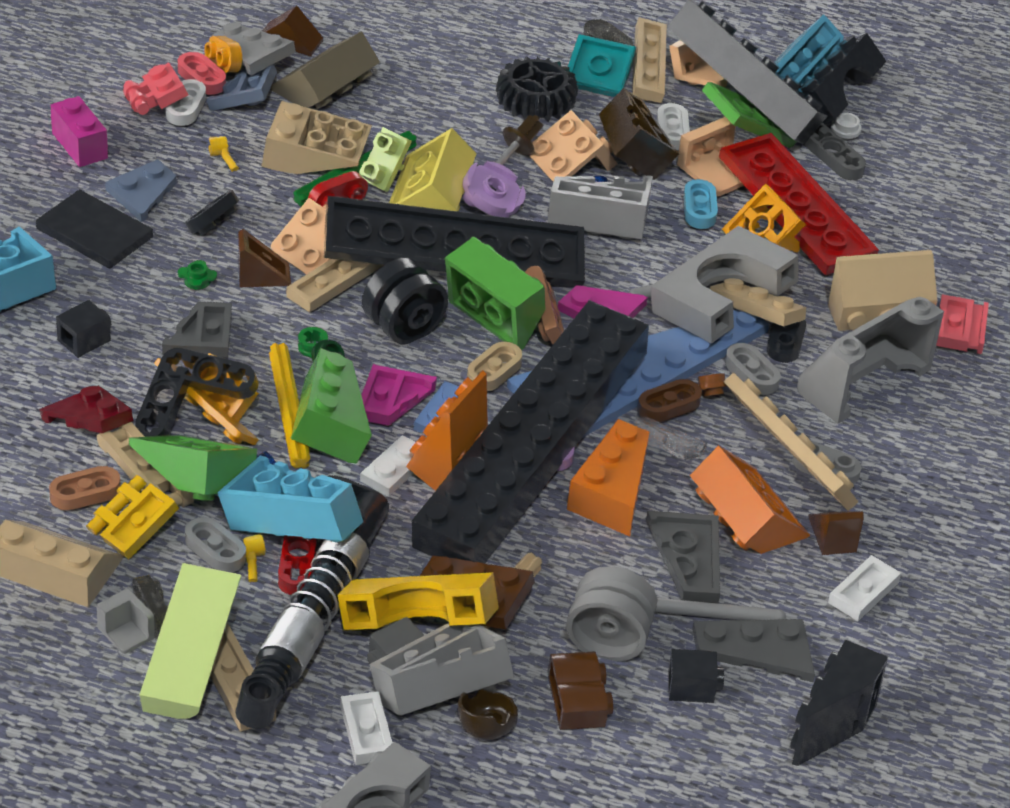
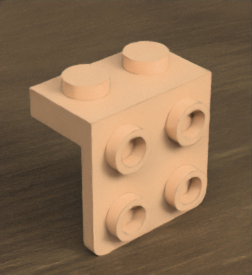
M679 40L669 46L675 79L687 81L690 85H706L707 82H712L722 87L727 86L728 81L684 42Z
M572 110L532 142L534 154L530 155L531 159L553 182L555 177L573 176L594 157L607 171L617 165V162L610 154L613 152L610 143L603 136L598 139L596 137L598 132L587 119L582 122Z
M726 117L681 135L677 165L694 180L700 179L712 183L716 188V196H722L744 186L719 158L721 147L731 145L734 141L736 126Z
M308 198L271 244L272 251L305 274L310 273L330 260L329 258H324L326 204L322 207Z

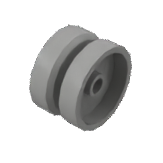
M610 566L598 567L587 572L579 582L575 593V600L567 617L566 630L570 640L583 652L595 651L597 657L616 662L627 661L638 656L645 648L650 626L656 613L658 599L655 591L643 577L628 569Z

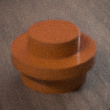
M725 373L698 376V383L701 390H703L704 396L724 394L723 387H728L724 383Z

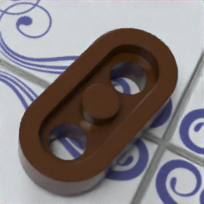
M679 379L646 390L639 397L638 413L647 421L663 422L694 411L700 406L701 387L694 381Z

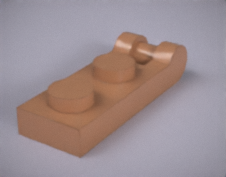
M532 266L525 273L537 278L545 288L546 309L541 317L542 322L538 323V328L545 342L550 340L554 344L564 332L554 290L550 283L547 282L541 267Z

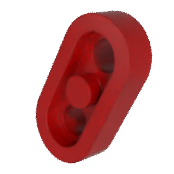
M350 171L317 184L309 193L308 198L322 207L326 204L328 196L362 200L368 190V182L358 172Z

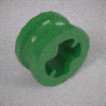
M307 327L301 330L298 334L299 352L306 357L312 358L311 353L316 342L328 340L327 332L318 327Z

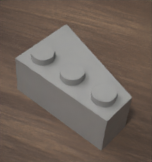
M594 176L555 177L550 194L547 222L584 227V231L593 235L609 234L626 240L642 239L649 209L653 176H643V182H624V176H614L613 182H595Z

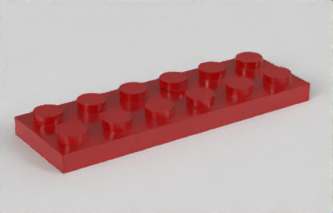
M772 133L721 147L719 158L753 196L765 184L769 185L806 224L794 237L799 241V246L824 275L834 273L837 257L878 254L879 249ZM781 213L775 220L783 228L784 215Z

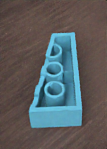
M261 455L217 492L230 530L341 542L348 539L351 533L364 522L352 484L325 475L313 478L309 470L302 468L294 472L289 470L288 464L280 461L272 465L267 457Z

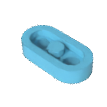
M696 179L689 181L685 185L683 196L685 221L694 228H710L715 225L717 219L716 188L706 180Z

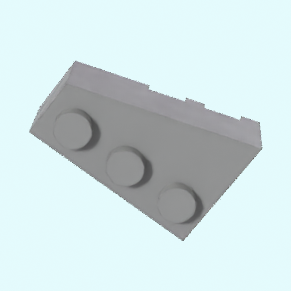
M449 623L369 664L376 692L379 691L382 706L398 715L411 713L415 710L461 696L463 692L470 693L514 678L506 638L478 624L449 626Z

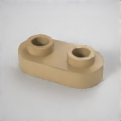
M498 342L469 364L467 377L473 381L483 370L487 373V391H492L521 368L522 350L513 343Z

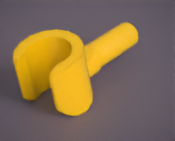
M225 136L210 137V145L208 146L210 155H221L232 172L239 170V167L228 151L227 138Z
M261 534L248 536L243 539V543L246 546L249 582L258 581L256 557L266 553L265 543Z

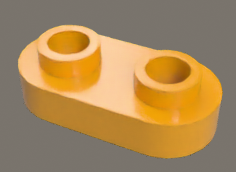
M211 36L209 42H206L204 47L205 56L225 73L239 72L242 66L240 44L226 36Z

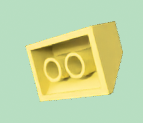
M453 128L447 130L406 156L405 166L399 174L389 203L459 211V203L465 192L462 185L463 178L473 165L477 153Z

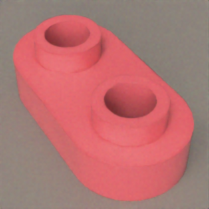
M187 52L179 56L178 73L185 80L193 79L202 82L206 86L207 95L223 92V86L226 84V74L208 57L199 52Z

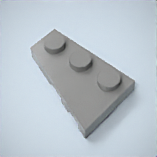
M238 22L228 23L224 25L222 30L212 34L213 36H226L240 44L242 66L246 67L247 73L251 76L296 52L294 41L282 38L280 35L262 32L257 28L243 26Z

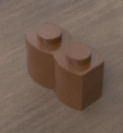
M595 651L550 654L548 680L560 730L605 727L607 715L613 714L612 693L606 692L604 687L607 679L606 667L604 663H599Z

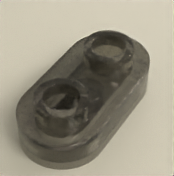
M593 19L587 21L584 25L583 35L633 46V41L630 37L605 20Z
M147 574L133 578L132 586L136 597L154 614V638L157 640L169 605L166 606L163 601L164 595L160 582L158 580L153 581L151 576Z

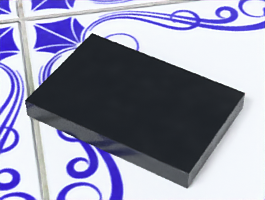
M80 189L36 219V229L108 269H111L153 238V229Z

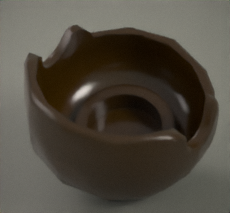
M482 688L479 689L473 698H469L465 692L459 698L458 714L465 732L478 740L498 739L512 731L517 724L518 708L513 699L503 693L487 692Z

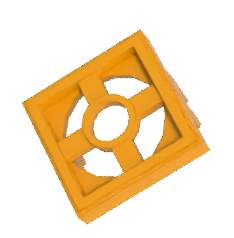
M765 184L722 230L727 234L737 226L744 229L746 227L750 232L763 238L766 237L769 241L789 251L792 250L798 253L800 251L799 241L794 236L806 224L769 185ZM783 213L784 227L777 235L773 231L774 220ZM760 219L768 220L767 228L763 232L756 233L755 229L760 228L757 221Z

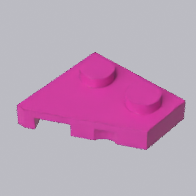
M576 285L558 301V308L560 312L575 318L585 304L591 300L634 318L647 305L648 297Z
M373 364L361 394L368 422L387 426L391 425L435 391L437 377Z

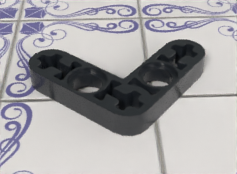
M183 348L170 349L164 353L136 418L135 426L144 437L168 436L188 387L237 399H246L257 391L259 385L258 378L251 366L244 363ZM180 360H182L185 367L178 366L176 371H173L171 365H178ZM213 366L219 369L215 378L211 380L201 379V373L205 368ZM243 376H246L248 382H242L240 386L237 387L233 379L242 380ZM171 389L174 391V396L169 402H157V395L162 390ZM156 420L159 428H152L151 432H148L146 426H152Z

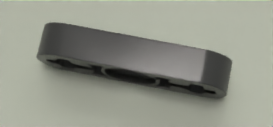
M824 123L803 144L843 179L858 180L863 177L866 165L865 159ZM825 149H834L838 152H830Z

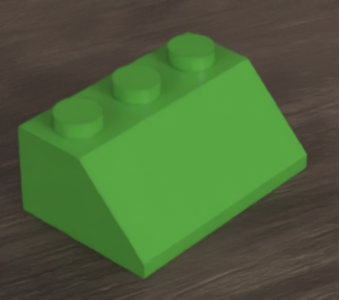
M472 237L445 257L449 302L502 341L513 343L523 350L546 309L545 288L537 278L529 276L519 269L513 261H508L499 255L493 247Z

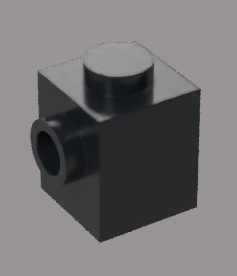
M87 300L56 316L57 340L79 358L111 341L110 327L112 323L110 316L105 310L100 309L93 302Z
M672 649L668 669L669 701L714 703L716 690H723L724 667H718L717 651Z

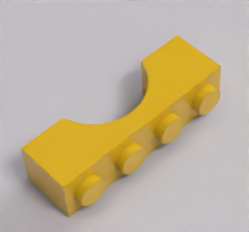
M493 572L353 579L338 594L344 630L379 629L405 617L422 616L446 619L449 622V626L486 624L499 608Z

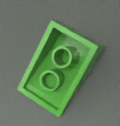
M182 435L129 437V445L178 490L192 492L193 499L214 500L215 494L218 496L217 492L256 460L257 448Z

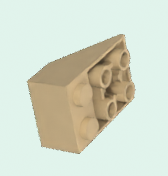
M281 101L266 137L261 167L281 172L302 174L358 166L372 125L332 115L325 111L303 107L296 103Z

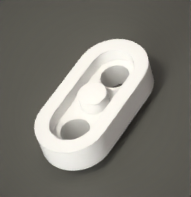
M188 79L181 81L188 96L166 107V119L171 124L184 126L193 123L197 119L206 101V86L198 80Z
M663 104L658 108L656 121L676 150H679L681 135L690 132L688 111L679 104Z

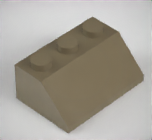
M360 31L328 48L271 85L270 90L300 106L309 108L315 105L319 109L333 100L330 95L334 92L339 96L353 87L351 81L354 79L359 83L371 76L373 73L370 69L379 64L380 61L365 35Z

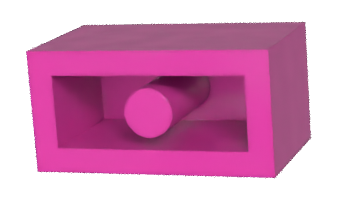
M80 96L50 104L52 134L79 167L108 159L107 129Z

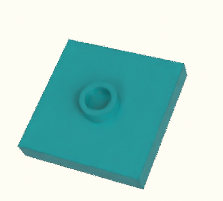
M579 34L568 64L570 72L575 74L578 89L615 97L626 86L636 55V46Z

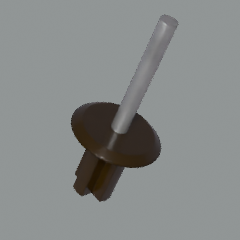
M529 115L517 129L513 127H505L503 129V137L509 148L496 163L503 165L514 151L524 156L534 154V146L531 140L544 126L539 121L540 118L534 115L532 117Z

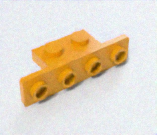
M157 358L154 362L157 367L160 363V358ZM174 364L171 365L173 371H176V368L178 366ZM213 366L205 368L201 373V379L211 380L215 378L219 369ZM233 379L237 387H239L242 382H245L243 379ZM188 387L184 398L195 406L200 405L205 410L202 414L216 425H223L226 428L223 433L230 440L237 444L245 441L252 445H256L259 441L255 435L239 422L259 394L257 391L249 398L237 399Z

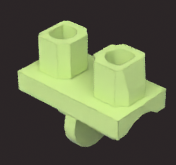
M382 127L381 132L377 133L373 141L374 147L368 160L363 163L359 171L361 176L369 184L385 192L389 191L398 170L403 171L405 165L402 162L412 141Z

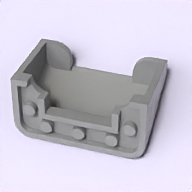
M916 297L903 302L842 336L799 375L797 384L799 394L837 424L850 417L851 408L847 405V402L850 400L851 392L848 390L849 385L883 365L895 374L899 373L901 369L915 370V374L921 376L931 370L944 311L928 299Z

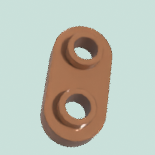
M98 466L59 476L50 483V501L58 509L74 510L112 500L118 494L116 490L121 486L120 474L111 467Z

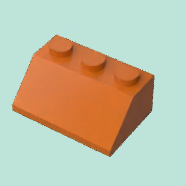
M718 445L690 474V477L698 485L695 489L696 493L706 503L713 504L716 508L713 514L719 516V521L723 525L732 528L735 532L732 538L742 549L747 551L751 548L763 554L810 536L758 470Z

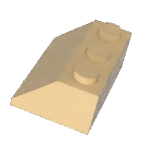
M931 250L843 256L836 259L828 307L838 331L855 330L912 298L923 297L933 304H937L934 258Z
M5 519L0 525V577L86 607L91 605L123 559V555L27 522Z

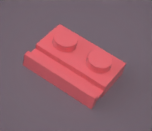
M942 294L939 308L944 311L936 346L966 352L968 348L977 349V354H982L989 303L984 302L983 305L974 304L972 299Z

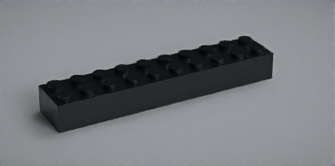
M589 300L413 518L412 548L429 556L434 555L486 563L561 466L564 458L578 444L647 354L649 324Z

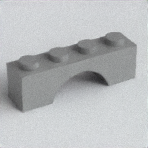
M394 741L383 752H377L361 772L351 775L343 787L331 798H325L318 808H409L429 790L431 765Z

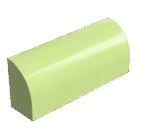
M182 563L139 694L143 712L176 719L191 718L199 713L241 580V574Z

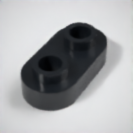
M229 190L185 221V224L192 234L198 231L200 235H204L217 226L214 220L218 217L223 220L238 210L235 204L239 202V199L233 190Z
M799 321L787 326L773 323L767 344V354L769 357L782 363L795 361L799 357L806 321Z

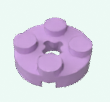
M486 161L484 166H477L478 163L473 164L463 178L462 185L465 191L463 199L466 204L477 207L492 216L509 218L510 215L515 214L524 202L526 195L524 187L522 186L520 189L515 182L518 177L510 169L495 162Z

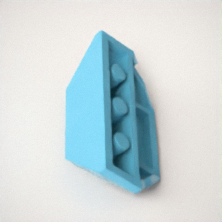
M823 14L774 61L780 67L777 72L784 78L786 75H789L802 86L810 79L815 78L813 73L828 63L826 60L828 56L841 49L839 44L844 40V36Z

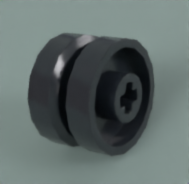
M398 258L385 264L369 280L362 295V308L365 314L376 325L380 326L390 339L400 345H405L429 335L438 326L448 308L449 296L445 287L435 278L429 276L428 272L418 262L411 258Z

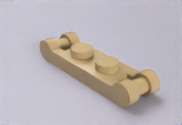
M132 422L118 427L116 431H107L97 435L100 448L105 453H109L131 480L136 475L144 479L147 485L141 492L151 483L162 492L170 490L172 493L168 494V496L178 506L186 507L194 502L192 492L178 490L129 445V437H144Z

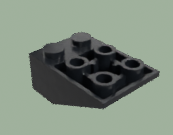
M848 640L844 641L838 653L831 652L824 669L826 675L824 678L820 676L816 678L810 692L811 701L809 703L803 701L798 710L795 723L800 724V727L796 729L790 743V748L795 750L793 765L799 766L864 730L877 706L888 656Z

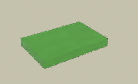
M707 82L702 89L704 94L734 126L759 136L772 133L783 146L788 148L793 147L797 142L745 96L712 82Z

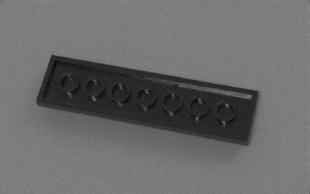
M328 196L326 201L324 258L385 265L398 258H411L418 262L425 270L446 272L445 257L472 237H475L482 243L493 247L499 255L508 261H513L524 272L532 266L541 267L550 285L575 287L576 285L583 286L585 283L584 227Z

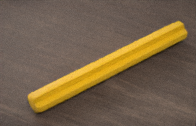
M273 343L270 346L269 356L290 463L295 469L300 467L304 469L309 466V460L311 459L309 447L291 439L299 406V398L289 349L285 343Z

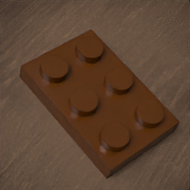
M434 555L420 574V576L493 572L499 608L486 624L478 625L505 630L535 583L533 571Z

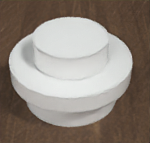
M841 113L831 123V130L840 138L853 139L861 133L860 120L852 113Z

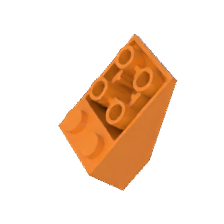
M483 370L473 381L469 377L463 381L454 393L458 398L453 396L451 399L449 397L436 412L439 417L435 416L422 432L427 438L422 435L409 450L414 456L406 467L435 491L488 426L487 373Z

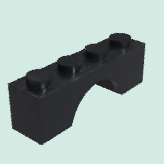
M868 33L857 38L852 35L839 44L841 49L828 56L826 59L828 63L813 73L815 78L810 79L800 87L801 93L805 97L811 94L823 104L820 110L827 115V118L822 122L825 125L836 120L848 106L844 93V80L850 85H856L873 77L887 62Z

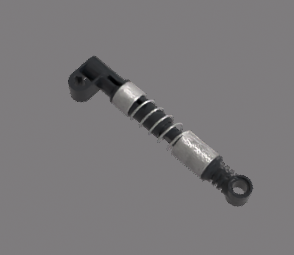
M328 476L352 484L364 522L344 541L332 542L331 540H324L311 562V568L306 570L304 580L300 581L297 585V592L291 595L290 604L284 607L259 649L254 671L243 680L235 711L236 718L246 727L261 729L269 726L273 721L275 709L288 686L300 678L321 642L324 631L328 629L331 619L338 612V594L353 579L358 577L369 557L370 543L389 512L388 500L380 492L341 476ZM298 595L297 603H293V599Z

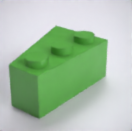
M320 348L304 380L291 439L348 463L356 464L372 434L353 362L344 358L339 353L329 352Z

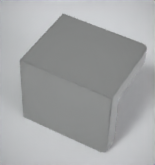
M129 588L96 604L98 629L122 654H127L155 638L154 614Z

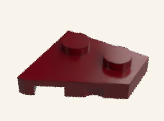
M99 385L85 387L78 394L40 408L41 419L45 423L50 424L56 418L65 419L67 427L84 428L98 433H105L134 421L132 409Z

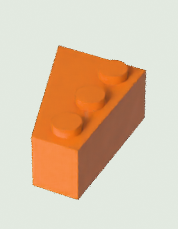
M618 419L570 480L567 510L630 536L646 461L650 432Z

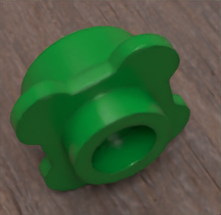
M196 260L190 263L188 267L179 268L178 277L184 278V283L188 288L201 290L208 287L211 281L217 279V272L210 270L205 261Z

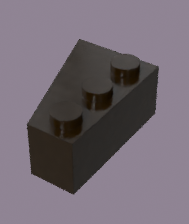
M625 88L599 113L614 155L627 163L628 167L638 176H642V174L653 176V180H655L679 155L643 100Z

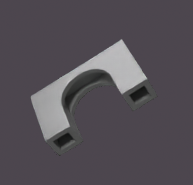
M737 226L651 286L652 313L712 344L734 328L733 301L706 288V286L714 282L735 278L757 287L765 288L769 293L779 296L798 282V255Z

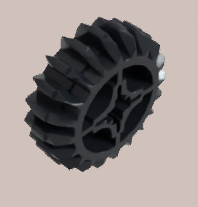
M537 56L536 59L525 57L523 61L515 59L513 64H506L505 69L500 70L498 82L496 83V92L499 104L504 105V111H512L513 117L521 114L525 120L529 115L532 117L536 115L549 122L551 116L560 119L561 114H567L570 109L574 108L578 95V86L575 74L570 72L569 67L561 66L560 61L551 62L550 58L543 60Z

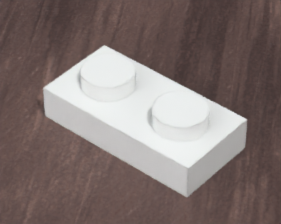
M402 435L360 473V482L389 497L414 474L406 466L414 456L409 450L415 444V441Z
M871 555L830 593L828 603L856 621H859L899 583L901 572Z
M379 691L341 696L340 707L355 765L367 764L377 752H383L392 744Z

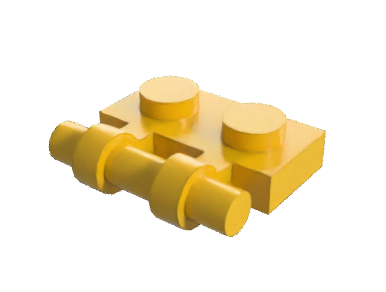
M136 475L128 484L124 482L116 490L118 494L106 506L101 505L93 513L95 517L86 525L87 529L94 535H97L106 526L107 528L100 536L105 543L128 560L179 509L172 498L151 483L140 493L147 483L139 475ZM127 504H129V505L117 516V514H118Z

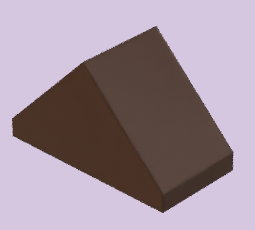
M297 5L270 21L262 30V32L280 35L282 38L294 41L296 52L312 56L323 42V36Z
M245 229L238 232L240 287L289 286L291 284L289 263Z
M863 511L808 514L822 555L857 552L864 520Z

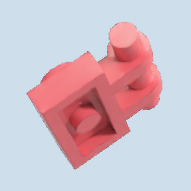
M170 63L151 68L147 74L142 76L144 81L140 84L128 80L123 86L124 96L130 102V106L141 115L147 114L149 109L157 105L163 109L188 96L183 83Z

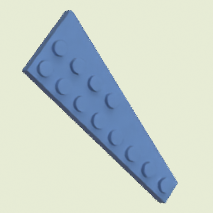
M736 309L733 310L734 328L712 344L681 327L649 335L647 354L583 437L636 408L639 397L644 391L675 380L686 379L725 357L727 349L731 345L736 343L748 344L767 333L769 323L760 317ZM531 371L507 379V388L512 393H515Z

